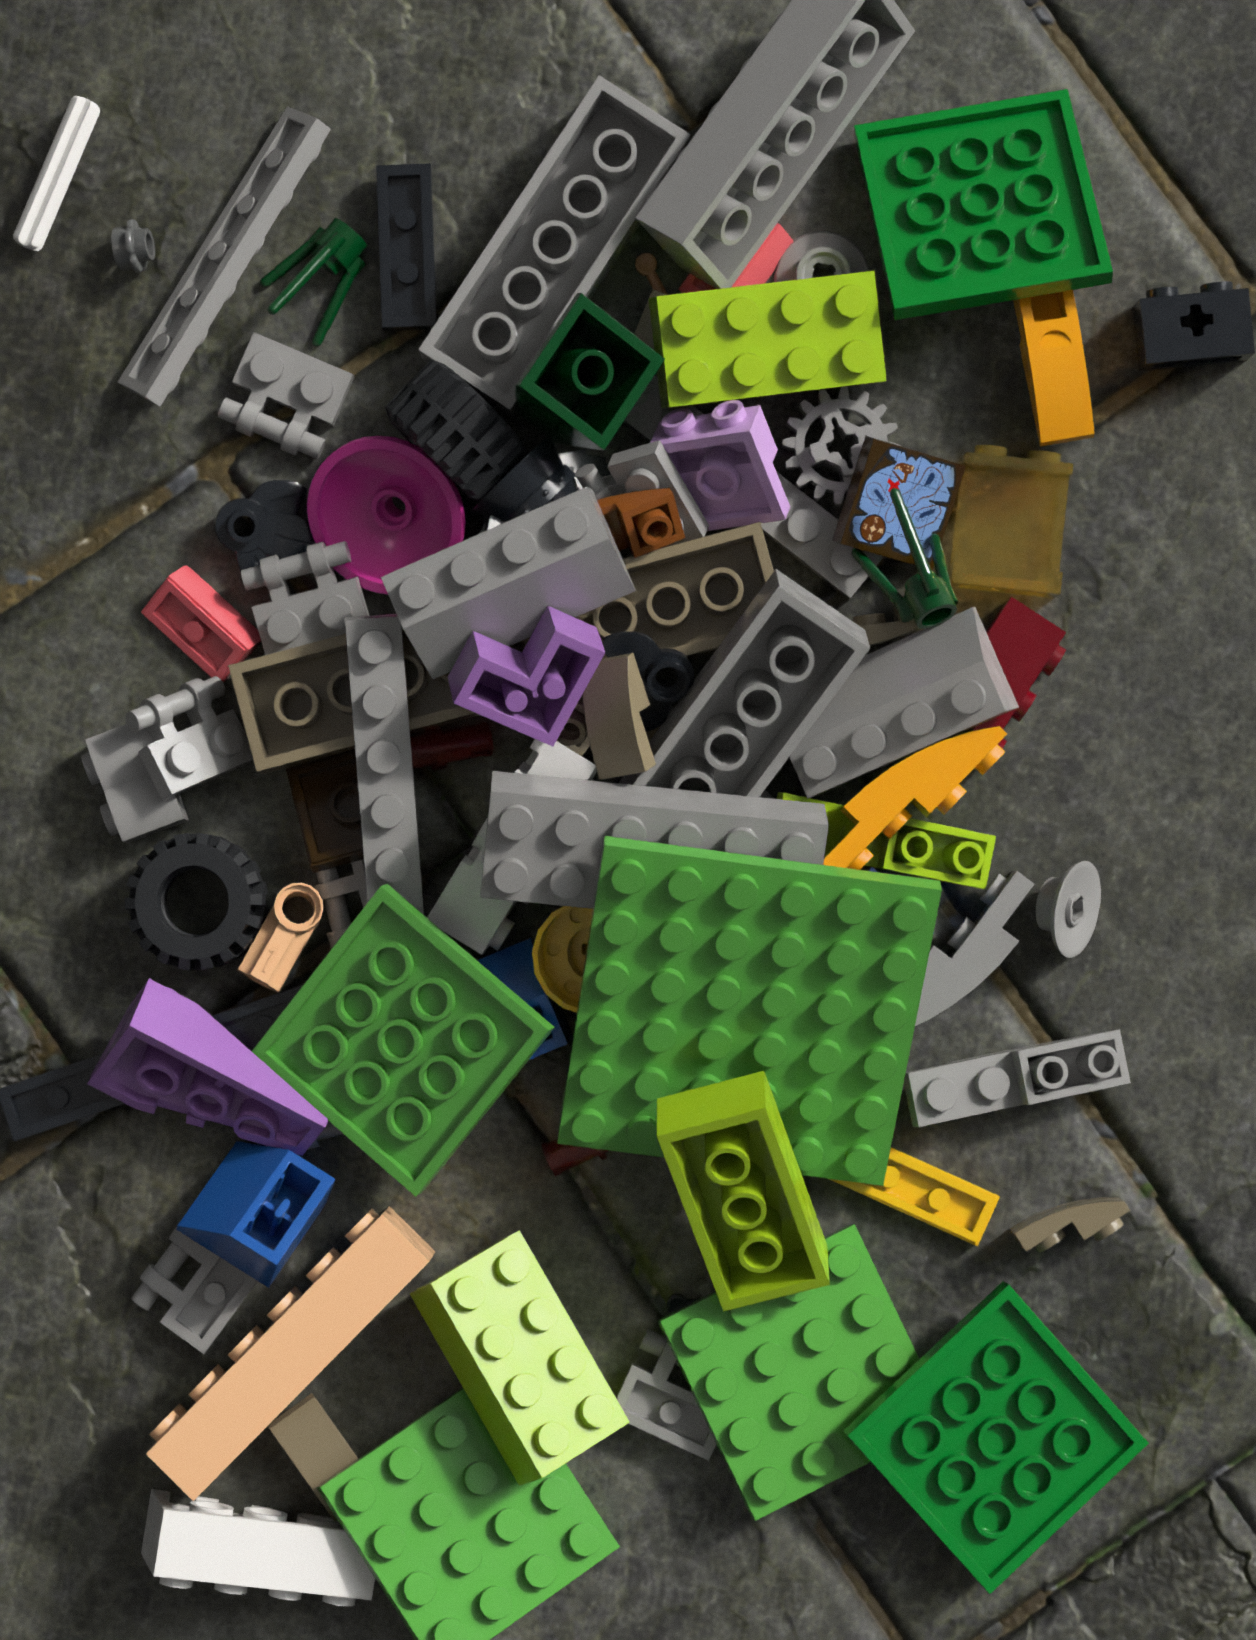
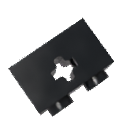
M1230 281L1203 284L1200 286V293L1179 295L1178 287L1154 288L1147 290L1146 298L1139 299L1132 308L1139 372L1244 362L1255 354L1249 288L1233 289V284ZM1190 313L1193 314L1195 322H1204L1205 324L1196 336H1193L1191 328L1181 327V323Z

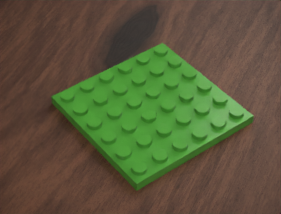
M604 836L557 1144L664 1157L657 1139V1098L764 1071L803 1176L883 1186L942 892L941 882L932 879Z

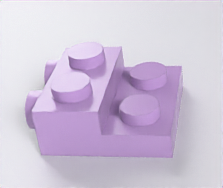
M730 400L715 407L712 413L694 416L690 409L680 408L669 412L659 421L650 443L661 441L709 524L707 531L746 526L757 522L767 523L786 520L790 505L773 464L778 449L760 405L744 408L741 401Z

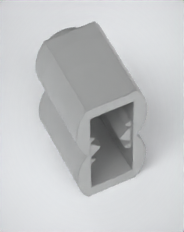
M125 724L85 739L89 752L82 754L81 759L91 784L101 783L107 803L100 806V811L111 836L119 834L122 842L131 843L189 821L180 793L162 801L138 753L146 745L154 742L147 728L133 732Z

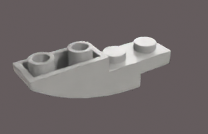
M1012 871L1007 878L998 874L980 897V900L986 906L976 920L973 922L966 917L947 941V944L954 948L950 955L947 956L934 945H931L915 1026L943 1012L975 989L1003 962L1018 944L1019 940L1002 927L1034 886L1032 881L1018 871Z
M1120 1029L951 1061L943 1065L906 1072L904 1079L912 1127H923L1010 1107L1032 1105L1131 1083Z

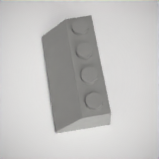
M588 487L381 577L402 628L432 679L451 672L472 631L504 645L511 646L531 637L547 606L572 617H578L636 591L595 494Z
M976 607L954 615L943 624L918 631L863 657L790 755L807 798L824 794L940 741L949 739L1019 708Z

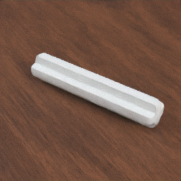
M73 96L69 102L13 234V239L25 248L40 251L45 243L100 113L98 105L89 99Z

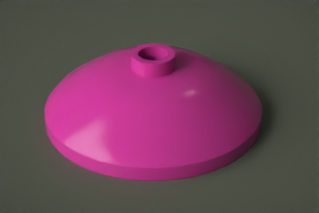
M368 436L350 441L329 455L320 465L312 479L307 499V514L315 543L324 542L326 546L346 541L352 561L333 568L346 579L358 577L361 588L376 593L388 594L381 579L382 576L464 541L465 511L456 484L419 446L406 440L389 436ZM392 497L400 498L405 504V510L398 509L393 504Z

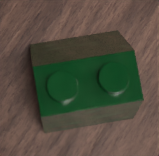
M577 293L515 385V412L546 436L551 435L552 440L556 443L605 450L665 358L582 293Z

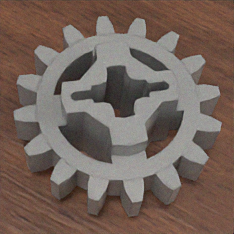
M847 386L841 387L838 398L831 400L825 389L819 390L818 406L814 407L811 403L803 400L799 408L804 419L800 420L789 417L786 426L796 433V437L783 439L781 448L794 451L795 456L788 459L784 467L786 470L799 469L802 473L796 481L795 486L801 489L809 483L816 487L813 492V500L816 502L827 492L832 494L834 507H840L844 494L848 492L865 435L888 442L887 437L891 436L898 429L896 423L883 424L880 419L887 409L884 404L877 406L873 410L866 406L869 400V393L866 391L858 397L857 401L849 399ZM842 412L857 415L867 425L858 427L845 421ZM817 419H820L823 434L819 442L804 448L808 429ZM834 429L836 434L840 435L843 442L852 440L854 443L848 453V463H846L845 459H842L839 452L829 453L827 450L833 442ZM824 466L838 473L841 482L828 480L820 476L814 469Z

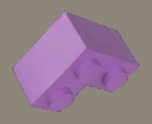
M547 606L523 652L472 631L448 675L453 703L553 747L605 654L597 627Z

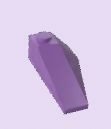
M151 979L147 980L127 1008L87 1083L137 1110L152 1114L155 1113L157 1106L187 1114V1124L203 1128L206 1120L233 1127L234 1132L241 1139L270 1147L287 1149L302 1156L325 1129L328 1119L199 1004Z

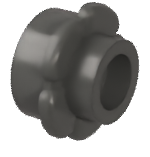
M129 219L127 226L113 228L111 242L118 268L121 271L134 269L136 273H140L146 270L148 261L154 260L155 244L151 231L148 228L142 229L138 227V222L134 219Z

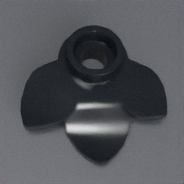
M289 480L263 482L248 499L237 498L230 500L219 509L214 523L215 533L223 546L235 552L240 572L243 569L260 565V559L273 555H277L279 559L307 552L308 545L316 544L309 524L303 518L296 515L307 494L305 486ZM240 516H248L252 521V529L245 536H238L233 529L234 521Z
M622 631L608 635L602 640L607 658L634 653L650 706L639 713L645 731L654 730L667 719L672 702L683 698L693 685V666L685 654L675 649H660L654 640L646 634ZM671 667L675 670V674L670 679L661 680L656 677L657 672L663 668Z

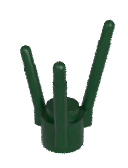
M334 218L326 229L319 227L307 242L261 278V286L269 287L310 254L312 256L310 262L268 306V313L270 315L277 314L321 267L334 276L342 269L344 273L312 338L314 346H321L354 278L366 265L358 257L367 247L366 242L351 227L338 218Z
M893 488L890 490V497L919 572L906 581L904 597L862 550L854 548L851 554L865 573L896 607L903 623L914 619L917 627L921 629L936 627L955 615L957 611L956 605L959 602L951 586L941 540L937 534H932L929 537L935 567L934 572L930 569L899 489Z

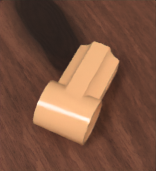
M302 882L291 883L284 887L277 894L274 905L237 971L257 984L279 993L313 931L319 925L323 913V900L319 892L311 885ZM292 897H303L311 903L314 914L309 921L296 924L290 922L285 917L282 910L283 904Z

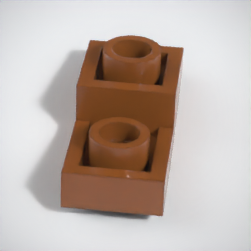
M670 488L635 491L597 500L618 550L621 551L628 548L634 558L685 538L675 498Z

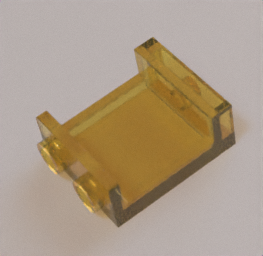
M975 445L974 453L965 452L960 459V464L966 466L956 497L948 572L952 588L1055 599L1061 594L1063 572L1059 571L1069 479L1073 475L1074 464L1061 462V454L1055 452L1029 451L1028 459L1008 457L1007 448Z

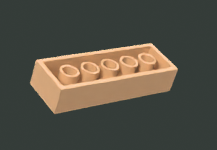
M390 1206L381 1215L372 1208L345 1235L352 1244L342 1254L333 1247L306 1275L313 1284L304 1293L295 1286L267 1314L274 1323L265 1332L256 1325L228 1354L235 1363L227 1371L218 1364L188 1394L195 1403L188 1410L179 1403L149 1434L156 1443L146 1455L192 1501L236 1459L430 1262L435 1251Z

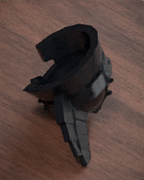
M549 435L520 461L472 509L469 515L486 523L485 532L583 489L575 475L584 465L594 464L601 477L611 475L607 467L606 457L586 454L585 449L558 454L551 435Z

